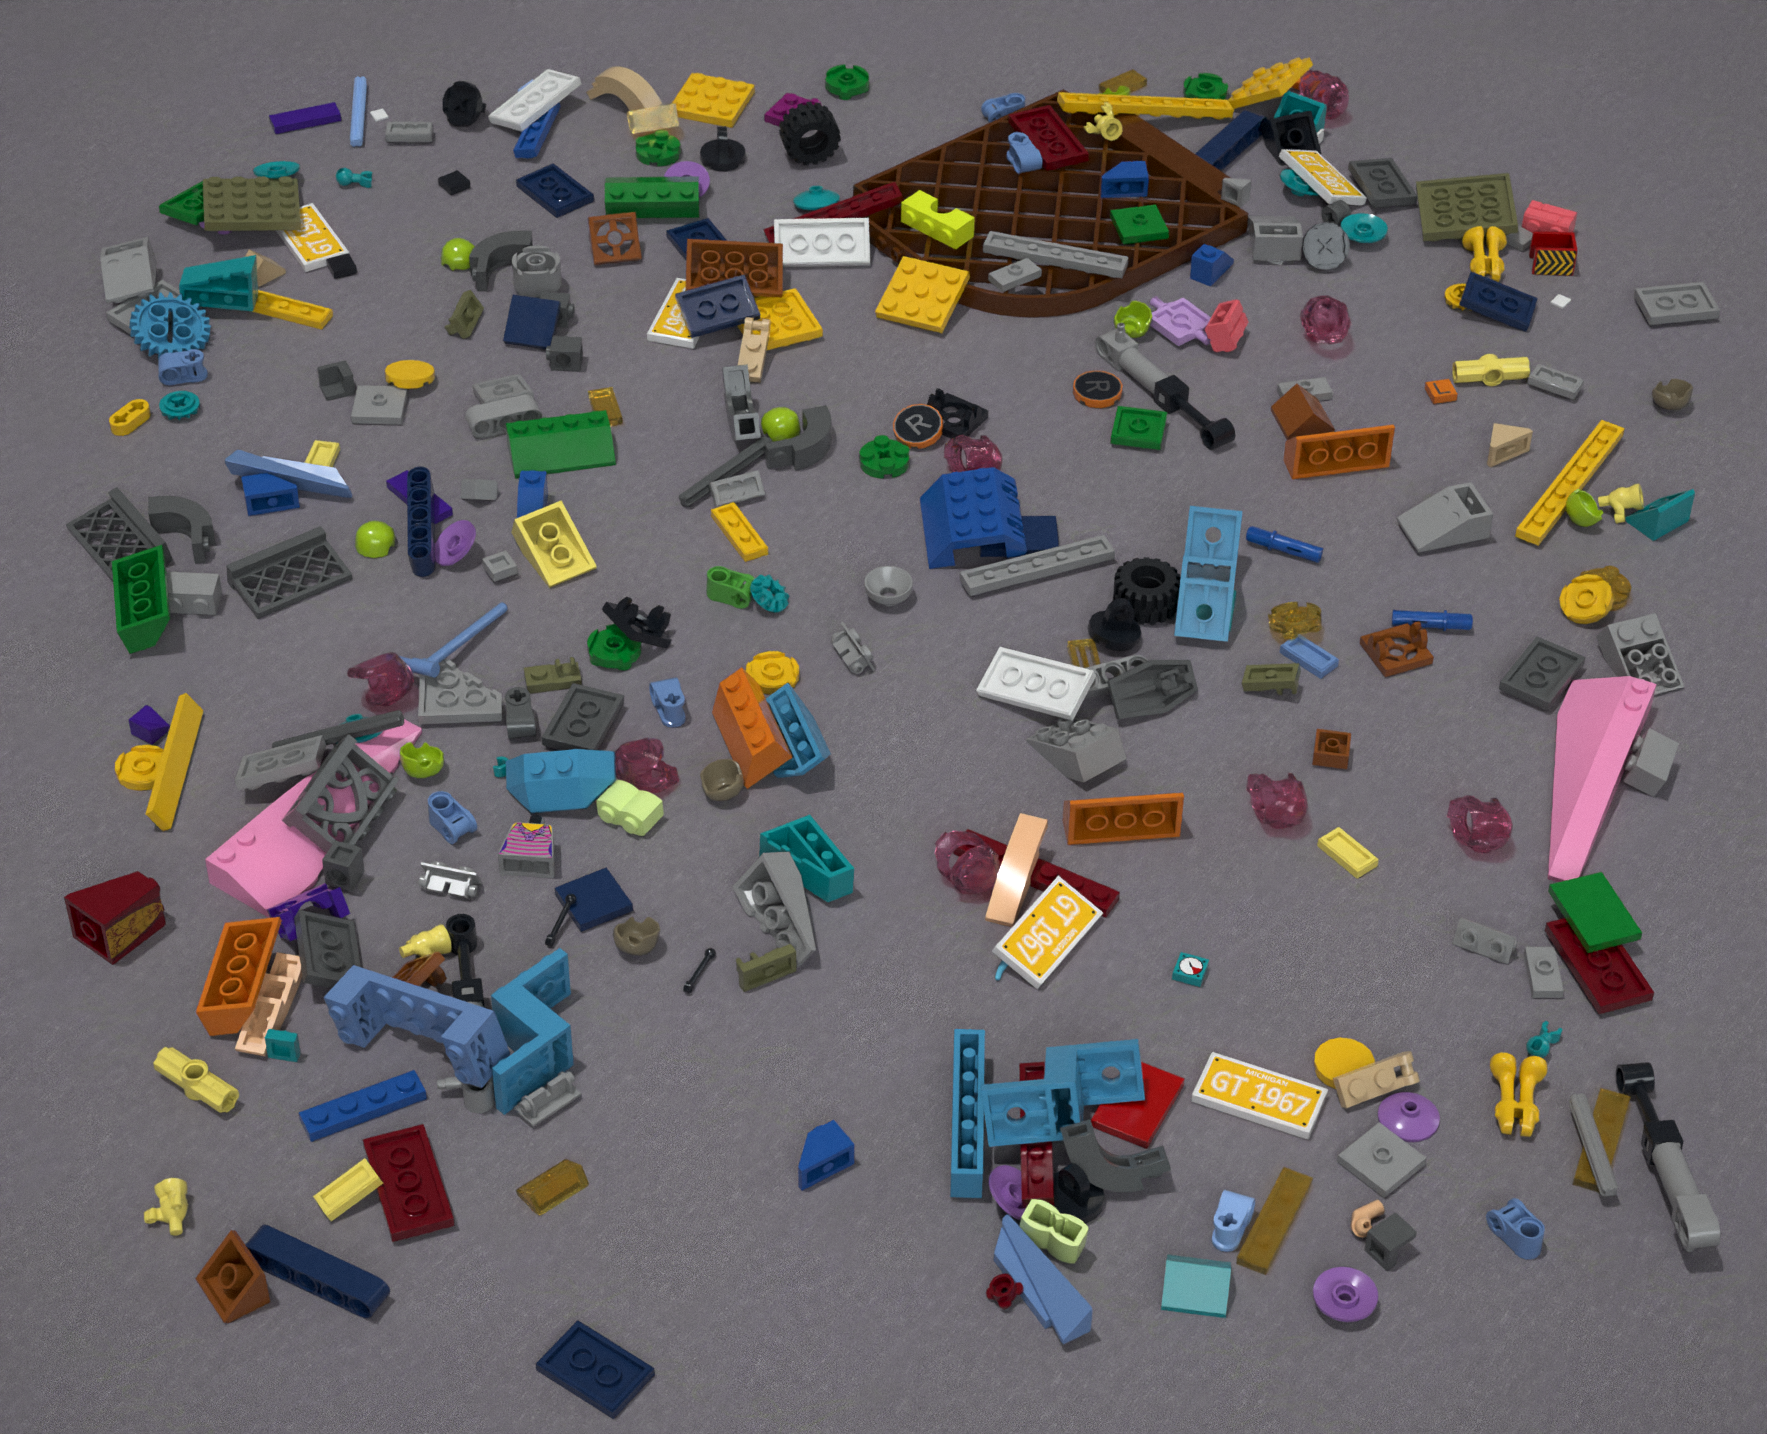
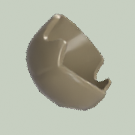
M1676 378L1671 379L1665 386L1660 381L1653 388L1652 397L1655 403L1663 409L1680 410L1689 403L1693 386L1685 380Z
M718 759L711 762L700 773L703 791L708 798L714 801L732 799L739 794L744 785L741 768L736 761L731 759Z
M630 917L625 923L618 924L614 928L613 938L620 951L629 955L642 956L648 954L656 946L661 929L659 923L651 917H646L641 923L636 922L634 917Z

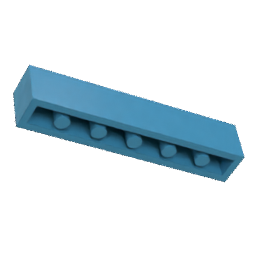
M954 1029L950 1197L982 1198L984 1108L981 1087L984 1085L985 1030Z

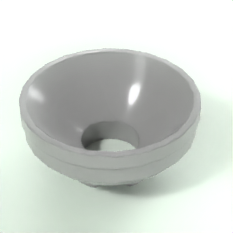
M881 566L871 570L866 575L864 586L869 598L879 604L890 607L897 605L910 596L913 580L911 575L902 568ZM886 592L895 594V596L890 597L881 595Z

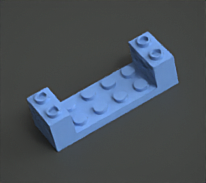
M353 965L324 996L329 1009V1015L333 1019L338 1030V1036L343 1042L365 1048L386 1023L391 1027L408 1030L415 1035L432 1038L444 1044L446 1054L455 1071L454 1075L463 1084H472L482 1088L492 1077V1068L500 1060L510 1056L509 1048L493 1010Z

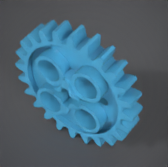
M172 292L168 294V297H164L162 293H159L158 299L150 295L149 302L142 299L141 306L135 305L134 312H131L130 336L135 337L134 344H141V351L149 349L148 356L156 353L158 354V359L164 353L205 349L211 330V325H209L210 318L205 317V310H199V303L191 305V298H188L186 301L182 300V294L177 298H173ZM168 311L172 312V343L168 342Z

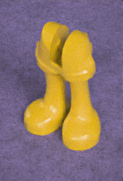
M1476 226L1469 229L1462 238V244L1465 249L1474 251V258L1470 262L1471 272L1484 277L1485 274H1489L1490 279L1499 282L1504 271V262L1499 257V251L1507 244L1505 233L1497 227L1490 226L1486 232V245L1489 249V256H1486L1484 254L1483 227Z
M1497 1053L1490 1059V1071L1495 1079L1499 1081L1501 1089V1101L1496 1104L1494 1110L1502 1134L1511 1135L1514 1119L1520 1118V1136L1530 1137L1540 1116L1539 1109L1534 1105L1533 1101L1534 1088L1547 1075V1062L1537 1056H1530L1522 1061L1519 1067L1520 1099L1519 1102H1516L1514 1100L1516 1059L1509 1053Z

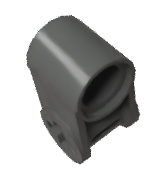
M523 687L511 688L505 695L508 739L536 736L534 712L532 711L529 691Z

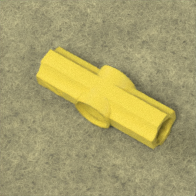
M1486 354L1479 360L1455 361L1452 365V378L1454 383L1483 381L1487 386H1496L1503 380L1527 379L1530 374L1528 357L1499 359L1494 354Z
M164 1047L158 1052L157 1058L153 1062L154 1069L182 1087L187 1098L201 1100L220 1113H228L235 1107V1103L239 1098L238 1090L211 1073L204 1061L200 1059L191 1060L173 1047Z

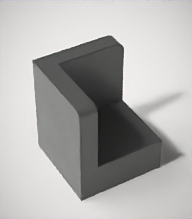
M346 360L317 368L319 387L327 401L355 394L353 374Z
M1395 1212L1368 1230L1364 1251L1387 1271L1396 1265L1398 1250L1416 1238L1417 1232Z

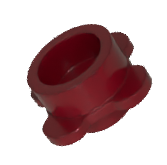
M1000 1274L991 1280L989 1288L986 1290V1296L989 1300L994 1299L997 1301L1000 1308L1006 1309L1012 1305V1301L1017 1295L1023 1293L1024 1286L1020 1282H1014L1009 1274Z

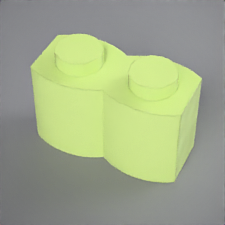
M616 780L596 800L598 815L604 822L621 825L628 833L644 836L664 815L663 802L660 798L650 792L638 790L632 784L622 780Z
M1032 1199L1021 1216L1020 1228L1038 1248L1047 1249L1053 1257L1060 1261L1075 1263L1085 1247L1089 1230L1088 1226L1075 1216L1060 1214L1054 1206L1045 1201Z

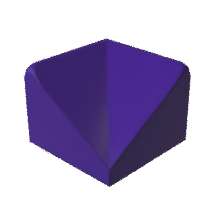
M145 705L129 719L131 734L151 745L170 729V725L148 705Z

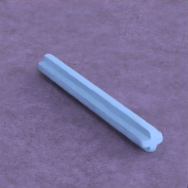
M357 76L354 79L350 144L353 147L356 145L360 147L363 144L367 90L366 78L364 76L361 78Z

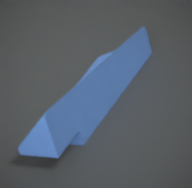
M236 450L225 459V464L232 475L249 476L269 473L296 484L297 490L352 498L349 487L334 467L266 456L260 457L242 450Z
M1005 1215L994 1251V1262L1003 1274H1009L1014 1282L1022 1283L1024 1291L1020 1297L1045 1329L1053 1325L1062 1344L1090 1332L1092 1322L1091 1305L1010 1215Z

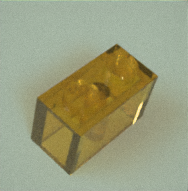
M676 103L627 111L630 134L679 126Z

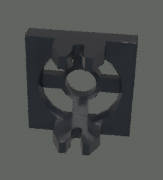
M939 388L936 389L935 395L930 394L927 405L938 410L942 419H944L942 435L960 443L977 429L989 415V410L952 394H944L943 390ZM950 406L959 409L956 412L950 413L943 411L944 408ZM955 417L960 419V421L952 423L947 419Z
M625 597L618 604L610 602L604 604L603 612L630 640L668 648L672 640L664 631L669 625L671 614L669 612L663 613V606L657 605L647 615L644 611L638 610L639 606L632 603L630 597Z

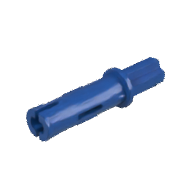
M1250 526L1246 533L1247 541L1266 546L1270 551L1275 549L1316 563L1320 562L1324 548L1277 534L1276 530L1270 532Z
M1393 610L1392 626L1407 623L1411 626L1415 622H1420L1423 628L1443 629V631H1446V629L1470 630L1473 625V617L1471 614L1447 613V610H1444V613Z

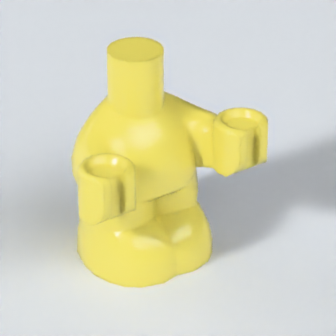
M1104 102V106H1101V109L1106 112V115L1095 116L1096 126L1087 122V125L1083 127L1088 133H1101L1107 140H1116L1122 134V124L1114 118L1112 106L1108 102Z
M1634 484L1628 488L1620 487L1607 496L1598 497L1600 507L1609 505L1613 507L1615 523L1625 522V509H1644V498L1640 484Z
M442 924L435 926L429 931H422L418 935H413L410 940L406 941V945L399 947L402 958L414 954L422 957L438 951L441 954H448L452 950L450 936Z
M168 1178L154 1186L155 1194L159 1198L160 1208L152 1207L145 1211L144 1221L148 1224L155 1223L156 1221L169 1223L170 1234L176 1236L183 1233L182 1221L188 1209L186 1199L188 1189L187 1183L184 1180Z

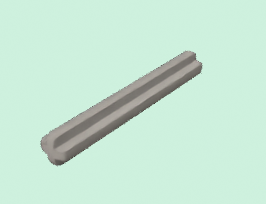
M1583 1093L1573 1094L1570 1096L1569 1104L1600 1194L1603 1197L1614 1196L1617 1193L1618 1185L1587 1097Z

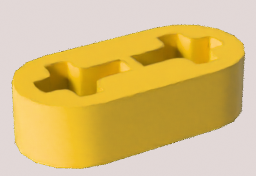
M135 399L111 415L109 418L111 432L117 436L128 435L146 422L151 416L149 403L143 399Z

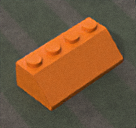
M1394 425L1297 436L1286 440L1283 461L1292 479L1386 468L1390 465L1395 427Z
M742 667L720 682L712 714L732 759L741 768L744 786L748 789L790 760L792 755L760 685Z
M1165 793L1066 800L1063 806L1062 821L1067 845L1180 837L1184 794Z
M280 917L227 922L224 924L196 1010L209 1036L238 1033L254 1011L282 922Z

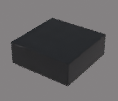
M458 170L438 178V184L450 195L471 187L470 180Z
M349 253L326 259L327 267L334 279L357 273L356 265Z

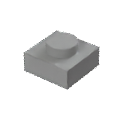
M507 551L482 558L483 568L493 582L518 574L517 565Z

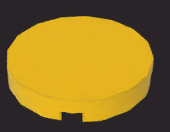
M402 360L393 362L385 368V379L387 383L394 382V386L398 388H421L425 382H428V384L433 382L435 370L432 365L423 361Z
M1586 574L1577 576L1571 580L1572 583L1568 586L1565 585L1559 598L1560 607L1565 616L1575 623L1589 624L1597 622L1607 615L1614 602L1611 586L1598 575Z
M779 651L759 653L753 657L750 663L748 661L746 664V672L760 685L763 694L771 695L786 683H789L794 688L799 681V665L793 657L791 659L786 657L785 653Z
M137 745L132 747L130 752L120 754L115 762V774L119 783L131 790L142 791L152 789L164 749L154 745Z
M1341 1037L1329 1039L1322 1043L1316 1050L1314 1057L1317 1077L1325 1085L1336 1089L1333 1081L1334 1077L1375 1063L1372 1052L1363 1043Z

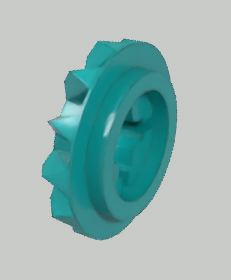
M175 391L165 395L160 400L159 408L162 415L167 416L169 420L173 418L180 420L183 417L189 419L191 414H197L198 408H200V401L198 396L192 392Z
M760 574L751 582V594L754 600L765 610L778 613L783 611L789 604L788 599L790 596L785 592L786 587L779 584V579L773 580L771 575L763 576Z

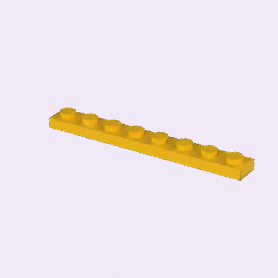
M1059 92L1057 102L1062 110L1067 113L1080 111L1097 114L1098 112H1104L1101 109V106H1104V102H1108L1112 106L1114 115L1128 113L1136 114L1137 116L1149 114L1154 117L1170 115L1175 118H1181L1182 116H1191L1197 119L1213 117L1221 120L1232 118L1234 109L1228 100L1063 92Z
M1601 420L1516 528L1515 537L1539 546L1566 511L1568 496L1575 490H1582L1621 440L1625 428Z

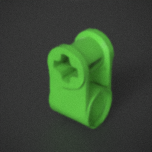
M722 566L712 567L707 572V597L713 601L744 609L750 604V597L752 595L750 585L755 578L749 574L739 573Z

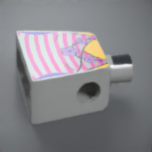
M538 815L530 816L528 823H513L498 853L500 874L554 878L555 846L553 826L545 824L544 818Z

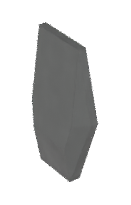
M1149 660L1107 680L1117 719L1166 713L1198 691L1190 660Z

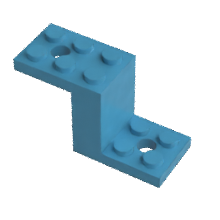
M1190 506L1174 636L1228 642L1243 511ZM1212 527L1219 529L1221 532L1220 540L1215 543L1209 542L1205 537L1206 531ZM1202 604L1209 605L1212 609V615L1207 620H1201L1196 615V609Z
M561 948L543 957L540 962L527 971L521 972L517 978L498 988L491 995L492 1010L496 1014L507 1046L514 1051L513 1054L506 1059L500 1060L492 1068L496 1109L503 1115L522 1101L523 1096H528L537 1089L544 1087L548 1082L556 1078L560 1072H565L574 1065L571 1025L551 1010L553 1006L571 994L568 954Z
M1139 1039L1046 1047L1044 1079L982 1085L981 1093L989 1147L1063 1140L1060 1128L1083 1122L1085 1105L1145 1100ZM1107 1067H1115L1120 1073L1115 1078H1108L1104 1076L1102 1071ZM1019 1107L1024 1110L1025 1115L1022 1118L1015 1119L1009 1116L1008 1111L1011 1108Z

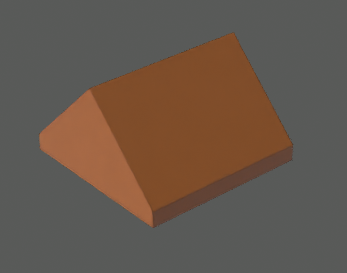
M1297 383L1271 406V412L1287 440L1297 436L1335 432V428L1319 400Z
M231 1230L195 1278L224 1323H230L270 1303L265 1273L238 1233Z

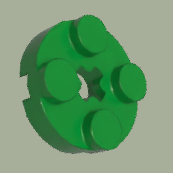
M837 65L827 71L825 88L829 92L839 95L841 100H850L852 96L869 91V74L864 68L853 65V69L846 68V65Z
M1199 73L1197 78L1192 79V76L1186 78L1183 94L1185 98L1225 100L1228 94L1227 82L1224 84L1222 82L1223 78L1218 75Z
M660 129L653 134L636 139V158L645 165L650 166V162L657 163V166H667L675 163L679 159V154H681L680 141L676 137L669 135L667 130Z
M878 435L873 441L866 443L860 449L859 462L861 463V469L864 473L874 478L884 479V475L892 474V478L898 477L905 473L909 467V447L898 441L891 440L885 435Z
M615 624L606 625V630L600 632L596 629L587 640L590 662L594 666L617 668L618 670L625 671L632 667V663L640 657L642 652L641 642L630 640Z

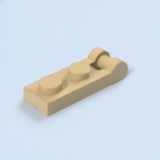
M745 318L738 365L748 364L750 382L761 383L771 329L770 319L755 321L754 318ZM753 330L761 331L760 335H754L752 333Z
M1402 1052L1334 1077L1333 1081L1341 1107L1348 1108L1401 1087L1418 1083L1420 1081L1418 1072L1414 1071L1411 1063L1414 1061L1412 1052ZM1400 1066L1402 1075L1396 1077L1394 1067Z

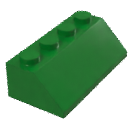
M699 176L606 177V215L635 212L636 218H699Z
M606 410L506 423L507 445L515 479L520 478L521 471H546L547 474L616 465L611 427Z
M162 545L112 561L116 629L129 654L155 646L170 620L165 554Z

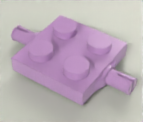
M1156 296L1151 299L1150 305L1157 309L1152 312L1151 327L1177 346L1192 339H1198L1204 345L1210 344L1211 339H1208L1204 330L1211 318L1185 298L1170 303H1164Z

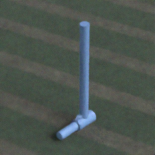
M503 602L499 603L427 659H410L392 654L388 662L392 666L409 669L410 672L435 678L440 672L439 663L508 610L507 605Z

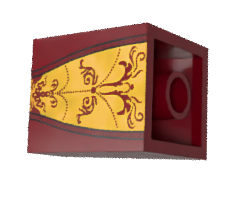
M139 871L69 893L64 897L73 938L114 965L166 925L165 909L161 902L159 884L153 878H148Z

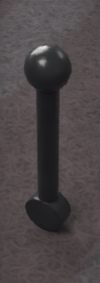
M568 894L565 897L566 903L551 933L547 935L545 945L550 947L554 945L556 935L570 906L576 903V896L574 894Z
M713 948L705 950L704 959L691 979L686 981L683 992L688 994L692 992L694 983L709 960L716 956Z

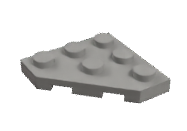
M444 659L439 663L440 672L437 677L434 678L420 674L419 724L502 721V694L495 689L489 690L483 686V681L469 672L463 673L449 659Z

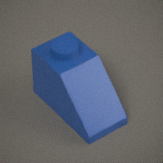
M1145 161L1121 162L1102 175L1101 198L1147 197L1149 176Z
M1203 244L1192 255L1190 279L1211 287L1234 263V259L1224 251Z
M531 470L520 472L517 518L547 506L548 486L546 471Z
M269 473L241 477L248 516L300 508L296 484Z
M835 1120L819 1125L807 1133L798 1166V1187L801 1191L854 1164V1143Z

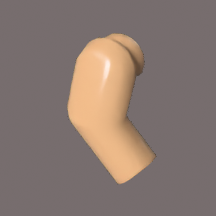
M1379 1200L1372 1201L1353 1211L1350 1227L1356 1236L1366 1237L1368 1230L1373 1228L1371 1220L1384 1214L1383 1204Z

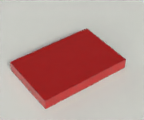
M1141 1062L1145 1100L1100 1104L1091 1119V1123L1095 1129L1147 1149L1181 1092L1185 1078Z

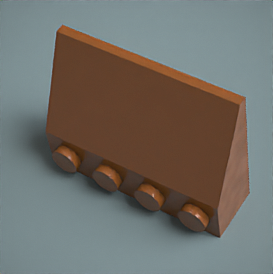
M687 239L686 291L745 275L753 296L782 298V243Z

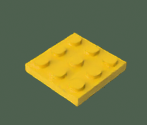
M1297 57L1286 64L1279 62L1268 69L1261 67L1255 70L1251 78L1242 82L1243 86L1231 93L1232 96L1228 99V102L1233 109L1283 96L1313 66L1310 57L1305 59Z
M691 73L669 106V116L732 128L755 93V85L743 81L728 80L723 77L707 76L702 73Z
M903 256L875 310L876 317L943 333L970 279L969 271Z
M796 288L783 291L782 298H754L761 314L760 319L755 321L771 320L767 350L823 337L821 325ZM744 324L737 325L743 334ZM753 330L752 334L760 335L761 331Z

